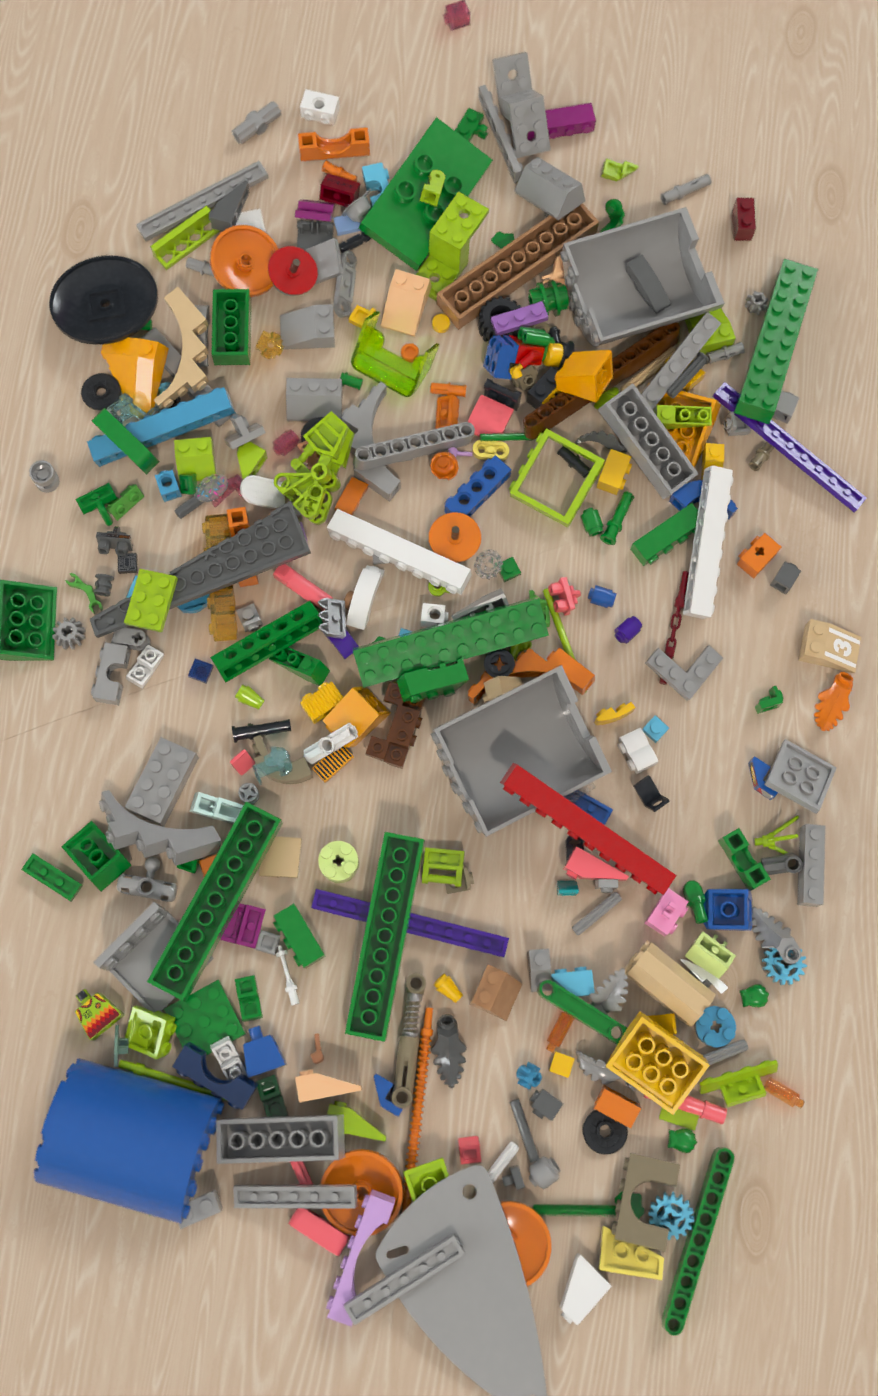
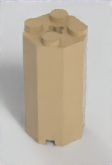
M648 940L641 946L640 951L632 956L624 968L628 978L667 1010L674 1013L688 1027L692 1026L703 1015L706 1006L709 1007L716 995Z

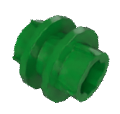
M549 280L548 287L544 288L542 282L536 284V288L530 289L528 292L529 305L543 302L548 315L549 311H552L555 317L560 316L562 310L568 309V292L566 286L562 283L556 284L554 280Z

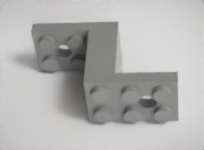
M527 52L492 59L500 114L511 122L517 158L549 151L550 142L544 97L532 89ZM515 69L516 77L509 79V71ZM534 131V138L530 141L527 140V133Z

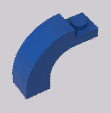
M703 480L684 484L672 494L669 502L679 511L691 503L700 502ZM730 500L727 507L728 519L733 517L738 509L732 500Z

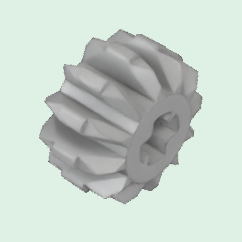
M64 618V623L57 621L59 627L53 628L55 634L52 635L53 639L57 640L56 644L62 646L65 650L69 646L74 650L75 644L81 646L80 640H85L86 638L83 635L86 632L85 628L82 627L83 624L80 621L76 622L75 618H71L70 621Z

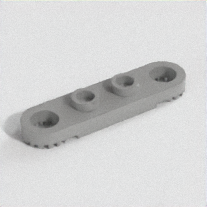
M350 250L340 254L343 274L337 276L333 308L336 315L340 318L351 314L350 309L353 302L357 260L355 259V254L352 251L350 252Z

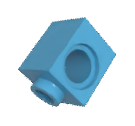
M164 470L155 475L164 502L182 497L173 470ZM167 482H171V483H172V484H171L170 486H168V487H165V486H164V484L167 483Z

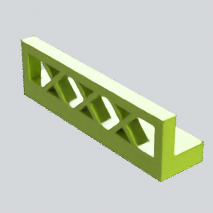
M207 205L150 246L153 256L166 270L220 232L215 229L211 231L204 230L205 226L211 222L209 220L211 210ZM200 234L199 240H190L192 235ZM180 244L187 245L185 250L176 251L177 246ZM166 254L173 255L172 259L167 263L162 259Z

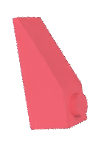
M579 847L573 849L563 870L567 871L566 875L575 880L579 878L626 881L629 877Z

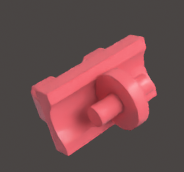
M567 577L560 578L558 582L552 583L548 587L551 596L558 595L559 600L553 602L554 611L563 612L564 616L570 615V611L575 609V604H578L577 598L581 596L580 590H574L573 585L569 586Z

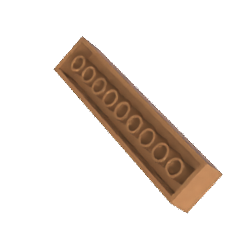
M583 203L559 220L548 216L438 292V307L449 317L458 330L479 316L482 306H485V302H491V298L494 297L499 299V296H503L504 299L553 265L555 257L560 256V252L563 251L564 243L597 234L599 221Z

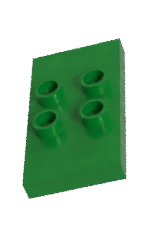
M436 117L365 216L358 229L417 271L429 254L431 229L458 192L467 197L470 195L493 159ZM433 170H440L445 174V181L437 206L420 201L424 184H428L430 173Z

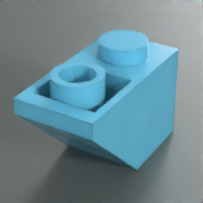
M586 967L574 968L575 972H567V969L555 970V974H551L553 982L577 997L589 996L590 993H595L592 970H587Z

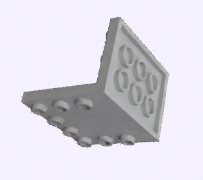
M153 902L94 963L98 968L110 971L146 1009L153 1012H162L176 997L153 986L147 980L179 922L165 908ZM212 956L209 959L207 965L214 959Z

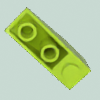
M657 405L653 409L666 429L712 425V407Z

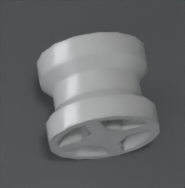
M245 783L239 788L238 794L243 803L254 804L258 801L259 791L255 785Z

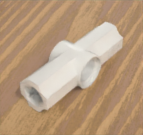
M347 723L304 749L303 756L312 765L358 738V731L351 723Z

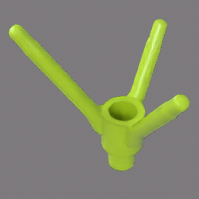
M797 815L773 832L762 835V838H754L755 846L763 845V847H768L783 855L789 853L775 846V842L798 838V834L774 836L798 820L799 816Z

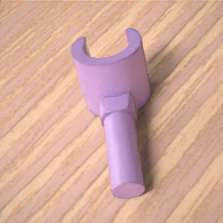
M454 447L448 449V452L452 453L455 457H472V452L458 451Z

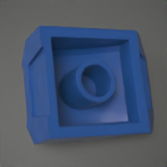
M749 889L706 890L704 894L706 901L703 904L708 921L703 923L706 929L752 931L753 900Z

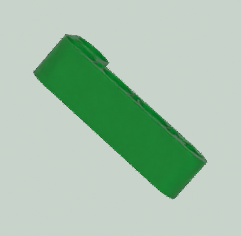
M105 408L91 420L146 475L159 463V460Z

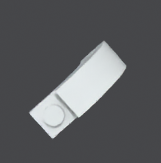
M369 565L365 569L363 568L352 597L346 625L362 630L365 629L369 621L376 591L385 570Z

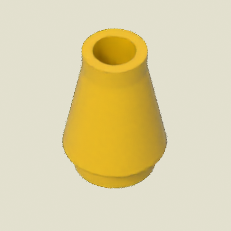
M443 973L433 984L436 987V991L451 999L454 1003L463 996L450 975L447 976Z

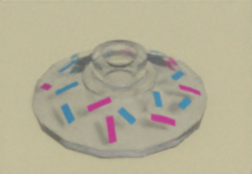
M220 473L205 477L195 488L194 494L196 499L201 502H210L217 499L226 491L229 484L228 478Z

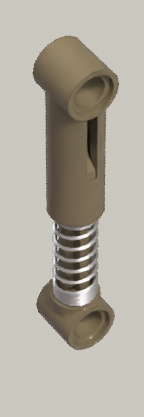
M419 973L409 975L406 980V1002L408 1004L406 1006L407 1011L404 1012L406 1014V1017H404L405 1023H403L405 1028L402 1029V1036H399L392 1101L398 1108L408 1107L413 1097L420 1039L417 1037L418 1033H416V1030L419 1029L417 1027V1024H419L418 1018H420L418 1014L421 1012L419 1007H421L420 1001H422L421 999L426 987V980ZM412 979H420L422 986L419 989H413L410 985ZM404 1066H408L406 1086L402 1087ZM404 1091L407 1093L408 1100L406 1103L401 1104L397 1101L396 1095L398 1092Z

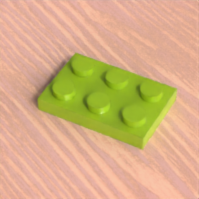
M140 569L124 623L129 626L162 633L178 578L173 575Z

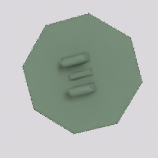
M115 1025L114 1067H118L119 1054H128L129 1038H119V1025Z

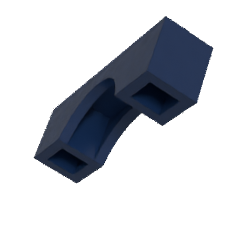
M191 1042L185 1044L172 1066L176 1069V1072L183 1077L188 1076L193 1079L195 1085L211 1090V1094L216 1098H224L234 1109L240 1108L243 1110L259 1084L243 1074L230 1080H222L211 1074L206 1064L207 1052Z

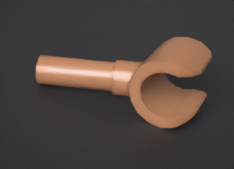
M314 1034L317 1052L312 1053L311 1057L313 1063L318 1064L324 1060V1055L320 1047V1035Z

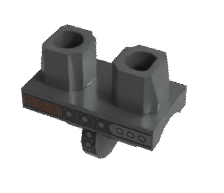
M115 526L113 531H107V533L97 532L96 534L100 554L107 555L110 549H115L118 556H126L128 550H133L131 535L121 532L118 526Z

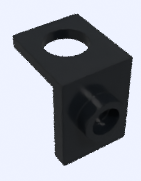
M649 775L633 785L643 805L653 812H656L670 802L668 798L659 793ZM662 801L660 804L653 806L656 802Z

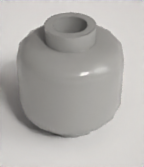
M541 1157L530 1166L529 1171L531 1175L529 1180L535 1187L539 1186L542 1189H546L559 1179L560 1168L553 1158Z

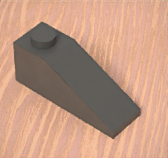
M243 181L216 203L214 209L209 213L212 229L223 232L229 227L236 226L249 195L248 181Z

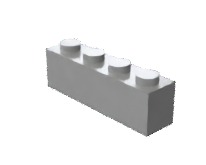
M805 824L800 827L799 858L802 860L803 866L798 872L797 905L818 907L823 905L825 826Z

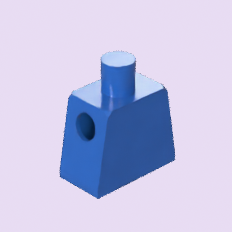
M260 1026L248 1029L252 1041L243 1044L248 1078L287 1065L272 1035L263 1037Z

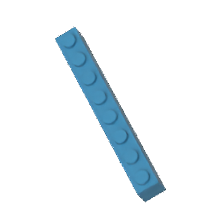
M224 387L215 388L208 394L198 395L193 400L180 402L173 408H165L160 413L147 415L137 422H130L126 424L125 428L146 448H149L235 414V410ZM97 435L92 440L87 441L93 461L99 467L127 456L106 435Z

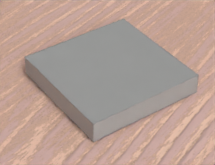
M333 238L306 249V252L312 256L317 265L318 276L315 285L343 274L338 239Z

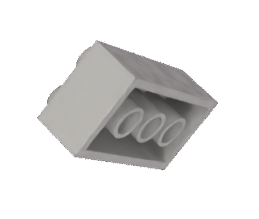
M160 737L125 808L164 827L199 759L198 755L191 750Z

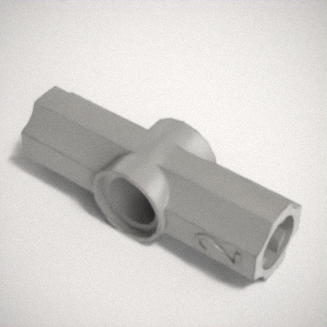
M270 102L258 112L255 110L251 111L246 116L245 121L232 130V135L239 144H243L253 135L263 134L268 128V124L282 115L281 110L275 102Z

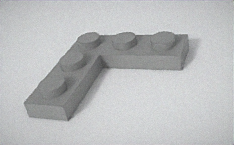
M707 646L687 672H685L658 648L645 664L688 701L723 657L711 646Z

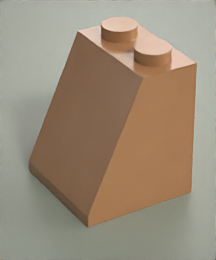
M488 964L470 1005L507 1021L522 983L508 973Z

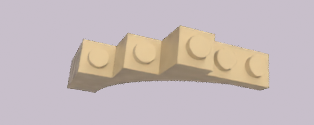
M176 287L164 297L166 304L174 313L180 325L182 356L172 383L154 399L161 410L172 406L174 400L184 396L189 388L195 393L198 390H203L207 386V382H209L205 373L197 365L198 362H203L209 354L206 346L197 335L203 334L209 325L206 318L179 287Z

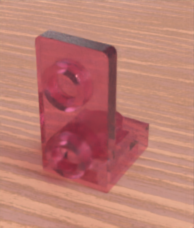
M238 474L230 477L226 481L225 486L215 491L217 495L215 493L212 494L210 499L212 505L217 507L234 490L243 498L240 491L243 479Z

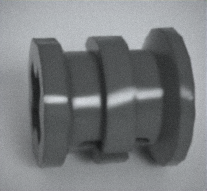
M96 574L95 577L98 580L95 582L96 589H94V594L110 596V589H112L111 581H114V577L107 574Z

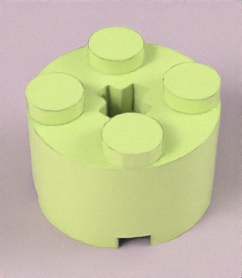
M333 841L321 849L318 858L319 868L328 880L334 883H345L354 877L359 868V859L357 852L349 843ZM337 858H340L342 861L344 860V862H341V866H337L334 863L337 861Z

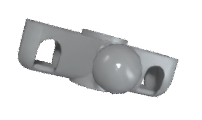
M153 856L146 859V878L122 874L118 878L117 890L120 893L166 902H173L176 899L178 887L175 883L154 879L155 871L160 868V861L157 857ZM145 883L152 884L150 892L145 893L142 891V886ZM121 888L129 889V893L123 892ZM161 895L169 896L168 900L161 899Z

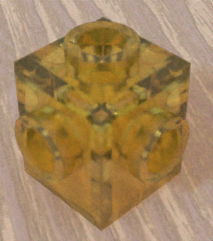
M263 330L255 349L261 352V356L270 360L271 357L275 359L276 355L280 356L285 346L282 345L283 340L280 339V335L272 331L268 333ZM271 343L274 347L270 348L268 344Z

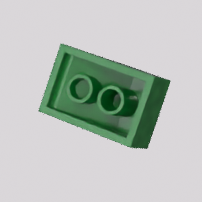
M90 821L61 846L100 892L132 866L118 849H114L112 843H108L106 836L93 821Z

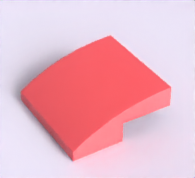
M481 394L468 422L475 427L474 435L480 437V434L504 433L514 409Z

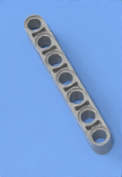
M153 328L140 339L157 341L169 348L164 368L174 378L180 365L181 355L156 328ZM207 384L203 390H198L195 393L189 388L187 394L194 399L198 395L210 393L212 389ZM227 416L225 418L215 421L214 423L218 427H220L226 421H228L230 417Z
M463 422L362 446L355 452L353 465L357 470H368L446 451L451 447L466 446L473 438L475 427L469 422Z

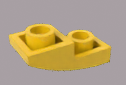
M630 702L627 705L625 703L621 704L616 708L617 712L612 707L608 710L603 708L596 714L597 718L594 723L596 725H605L616 722L631 714L636 707Z

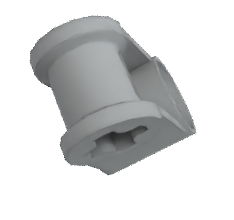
M128 627L114 631L111 641L113 644L125 645L129 649L143 651L151 642L142 630Z

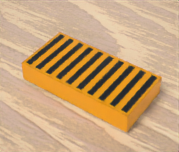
M343 746L321 759L312 770L326 783L351 761L354 756Z

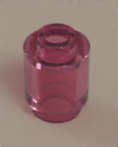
M290 429L272 442V449L278 456H286L298 445L297 443L300 439Z

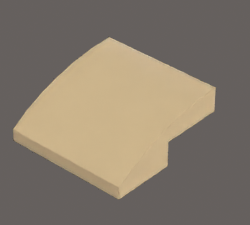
M275 837L260 865L259 876L298 878L302 838Z

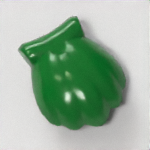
M755 984L746 990L739 991L743 1008L747 1006L759 1008L765 1006L768 1002L769 993L760 984Z
M679 1129L668 1131V1148H675L683 1153H690L694 1150L697 1140L692 1130Z

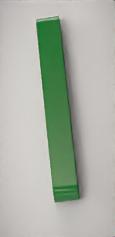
M718 1147L712 1153L694 1211V1222H691L692 1229L688 1231L661 1320L662 1327L673 1336L679 1335L684 1329L734 1164V1154L728 1148ZM725 1151L728 1158L726 1162L721 1163L719 1161V1154ZM715 1172H720L721 1181L719 1183H714L712 1179ZM713 1192L715 1194V1201L708 1204L706 1196ZM703 1213L709 1215V1221L706 1224H701L700 1216ZM697 1234H701L703 1237V1241L699 1245H695L693 1241ZM695 1255L696 1263L689 1266L687 1263L688 1257ZM684 1276H689V1285L681 1286V1279ZM683 1297V1305L676 1308L674 1305L675 1299ZM677 1319V1326L674 1329H669V1320Z

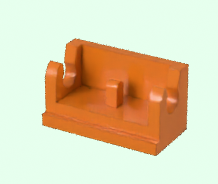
M603 1085L595 1101L594 1109L631 1129L641 1110V1105Z

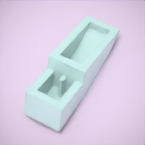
M197 792L194 795L189 812L234 824L244 805Z

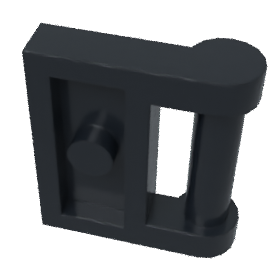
M487 378L484 385V396L517 411L520 406L522 392L512 391Z

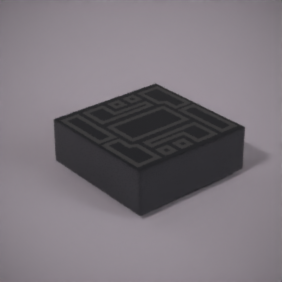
M127 553L126 556H118L119 574L138 573L137 553Z

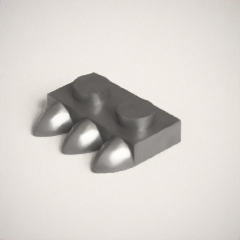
M330 598L318 601V604L325 609V611L318 614L325 621L318 628L327 637L345 638V601Z

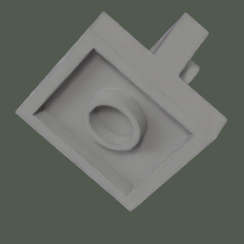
M235 413L229 417L237 433L224 440L228 447L235 449L266 432L262 425L255 423L249 426L245 417Z

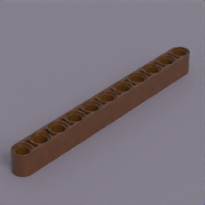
M675 322L657 328L612 358L613 378L602 394L662 355L669 348L677 345L680 341L679 323ZM561 392L524 417L523 425L526 438H538L541 432L544 433L546 428L548 430L552 429L592 401Z

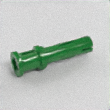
M623 492L612 519L606 523L607 528L604 534L600 536V540L605 544H616V537L622 531V522L634 499L632 493Z

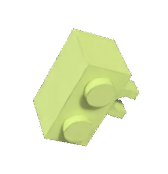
M702 931L689 948L685 957L720 979L736 955L725 948L728 944L726 941L720 944L716 941L718 938L716 934L711 938Z

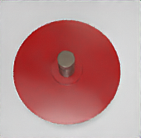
M286 246L278 249L272 254L268 263V274L271 282L279 292L285 295L295 296L304 294L312 289L316 283L318 276L317 265L312 256L299 247Z

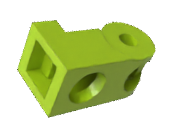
M431 171L428 184H424L420 201L437 206L445 181V174L442 171Z

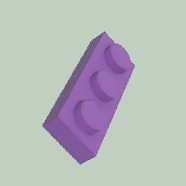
M543 302L491 317V323L496 335H503L519 330L520 327H529L548 321V314Z

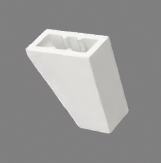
M579 1253L575 1256L560 1304L563 1318L569 1324L574 1322L577 1326L612 1287Z

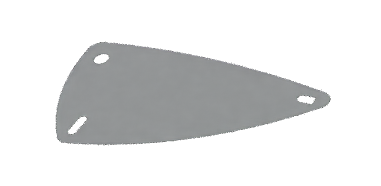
M473 1165L443 1179L418 1197L389 1229L376 1251V1260L386 1277L454 1234L465 1255L398 1298L420 1328L450 1361L492 1396H547L535 1318L513 1237L487 1170L480 1165ZM467 1184H472L477 1189V1194L473 1199H466L463 1196L462 1190ZM408 1246L409 1252L393 1259L387 1258L386 1253L389 1250Z

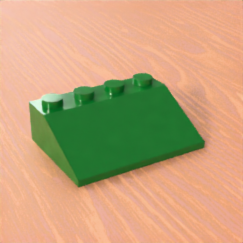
M0 579V660H54L55 640L52 635L55 634L53 628H55L57 587Z

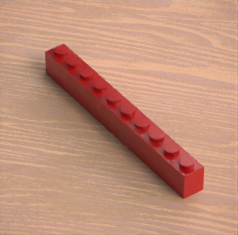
M512 763L500 781L504 785V791L512 796L514 793L520 796L519 801L529 807L531 804L536 807L535 812L543 818L549 816L553 819L551 821L553 825L559 829L564 827L569 830L567 832L569 836L575 840L580 838L585 841L583 843L585 847L591 851L594 848L600 852L598 856L607 862L610 859L616 863L614 867L623 873L627 870L632 874L630 876L631 879L639 884L641 882L647 884L646 889L656 895L659 892L664 895L677 876L518 764Z

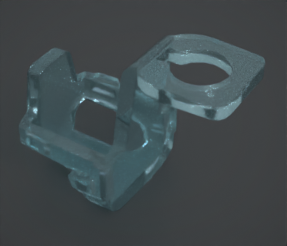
M124 393L119 397L118 401L107 408V411L123 425V421L135 416L142 420L145 416L153 415L156 411L160 413L161 409L156 406L150 409L148 413H145L133 404V399L128 394ZM118 410L121 412L120 416L116 413Z
M270 747L271 753L264 757V762L252 765L259 786L262 785L261 778L278 771L282 777L292 771L290 755L285 748Z

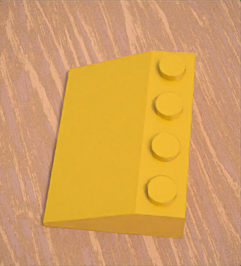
M639 1011L626 1029L605 1066L674 1115L710 1065L704 1056Z

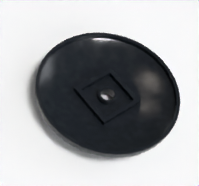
M97 256L75 264L60 276L51 291L49 308L54 323L69 338L86 344H111L131 337L150 321L157 307L158 290L153 276L140 263L121 256ZM105 303H109V304H110V305L107 306V307H102L103 304H105Z

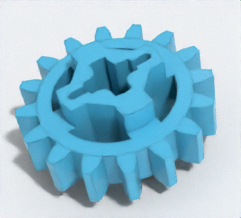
M769 948L770 951H764L767 958L762 959V962L766 963V966L762 969L769 971L766 975L767 977L773 976L772 982L775 983L780 980V985H785L787 981L788 985H791L793 980L796 982L800 980L798 975L805 974L802 968L807 967V965L803 964L802 960H805L806 956H802L798 962L784 967V964L778 962L783 960L780 954L778 957H773L777 952L776 948ZM789 950L788 952L789 957L791 956V953L793 954L792 950ZM791 969H796L792 975L788 976Z
M663 1192L662 1199L657 1195V1203L651 1202L650 1207L652 1209L648 1211V1215L651 1216L649 1224L669 1229L668 1240L671 1239L672 1235L678 1240L680 1233L686 1236V1229H692V1225L689 1222H694V1216L691 1215L693 1214V1208H688L690 1205L689 1200L683 1202V1195H679L677 1198L675 1197V1192H672L671 1196ZM664 1205L663 1210L657 1214L659 1208ZM672 1213L674 1218L671 1219L668 1214ZM684 1220L682 1225L678 1226L679 1222Z

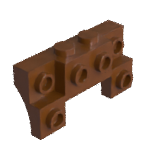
M389 682L384 702L397 706L387 739L384 740L371 736L365 755L403 769L410 746L414 747L417 736L414 733L416 728L420 729L423 719L420 715L426 698L416 703H411V701L403 702L398 684Z

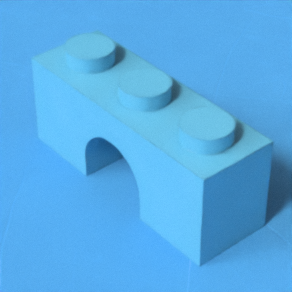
M382 162L362 167L366 190L371 189V191L380 192V194L370 197L371 208L388 185L389 173L387 169H384Z

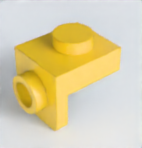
M356 305L348 319L349 323L368 332L369 328L373 327L377 321L376 309L371 308L369 311Z

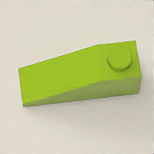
M335 1101L334 1104H329L327 1115L344 1114V1134L386 1141V1135L352 1108L346 1107V1102Z

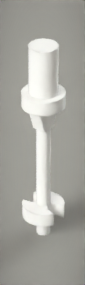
M280 945L278 946L279 952L275 954L276 957H281L287 979L285 991L288 992L291 1005L293 1006L299 1004L296 992L298 988L297 985H294L289 975L284 957L288 952L283 950Z

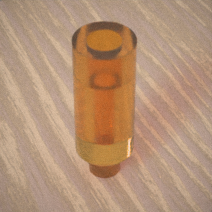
M561 1012L546 1040L549 1042L546 1050L553 1053L556 1047L560 1048L574 1021L573 1017Z
M769 1077L764 1085L766 1092L791 1107L795 1105L799 1108L803 1107L805 1101L799 1098L800 1094L772 1077Z

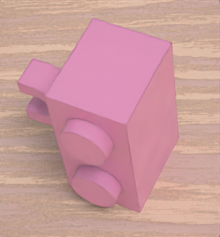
M668 888L650 913L645 924L664 937L668 933L672 935L678 926L675 922L679 917L683 918L688 910L686 907L688 901Z

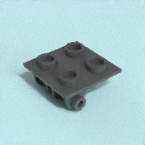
M314 220L311 222L297 221V247L306 251L308 248L333 239L334 223L328 221L319 222V220L317 222H314Z

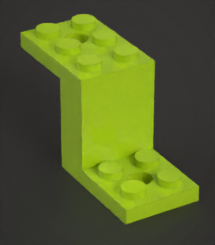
M460 192L456 194L431 229L429 257L416 274L428 279L431 277H438L440 279L438 282L430 280L431 290L428 297L437 301V293L456 281L467 266L470 239L489 213V208ZM461 213H466L469 215V217L464 219L461 218L459 215Z

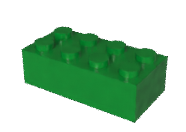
M213 289L211 356L214 365H251V295L249 289Z

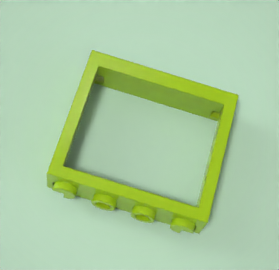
M546 428L544 433L541 432L536 440L538 444L535 449L532 448L528 453L527 458L529 460L526 465L522 464L518 471L520 476L517 481L513 480L509 487L510 497L569 528L603 468L605 460ZM548 438L594 462L592 469L565 516L519 492Z

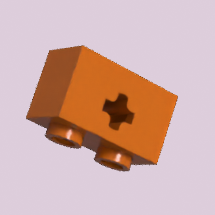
M766 533L761 537L757 535L750 543L752 547L749 550L745 548L738 556L740 560L737 565L753 579L782 548Z

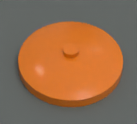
M249 225L229 227L218 235L211 248L210 266L213 275L225 289H249L251 297L262 295L274 286L268 274V263L272 254L278 250V246L267 233Z
M368 1149L351 1150L345 1152V1158L333 1160L326 1169L320 1184L357 1186V1207L355 1209L322 1208L330 1223L348 1235L356 1236L358 1228H355L358 1215L363 1216L365 1208L362 1207L365 1196H370L372 1189L396 1199L388 1223H382L370 1236L382 1232L391 1225L397 1217L403 1201V1183L394 1164L384 1155Z
M502 1201L500 1203L509 1225L528 1287L538 1280L547 1268L552 1248L550 1233L544 1220L534 1209L520 1202Z

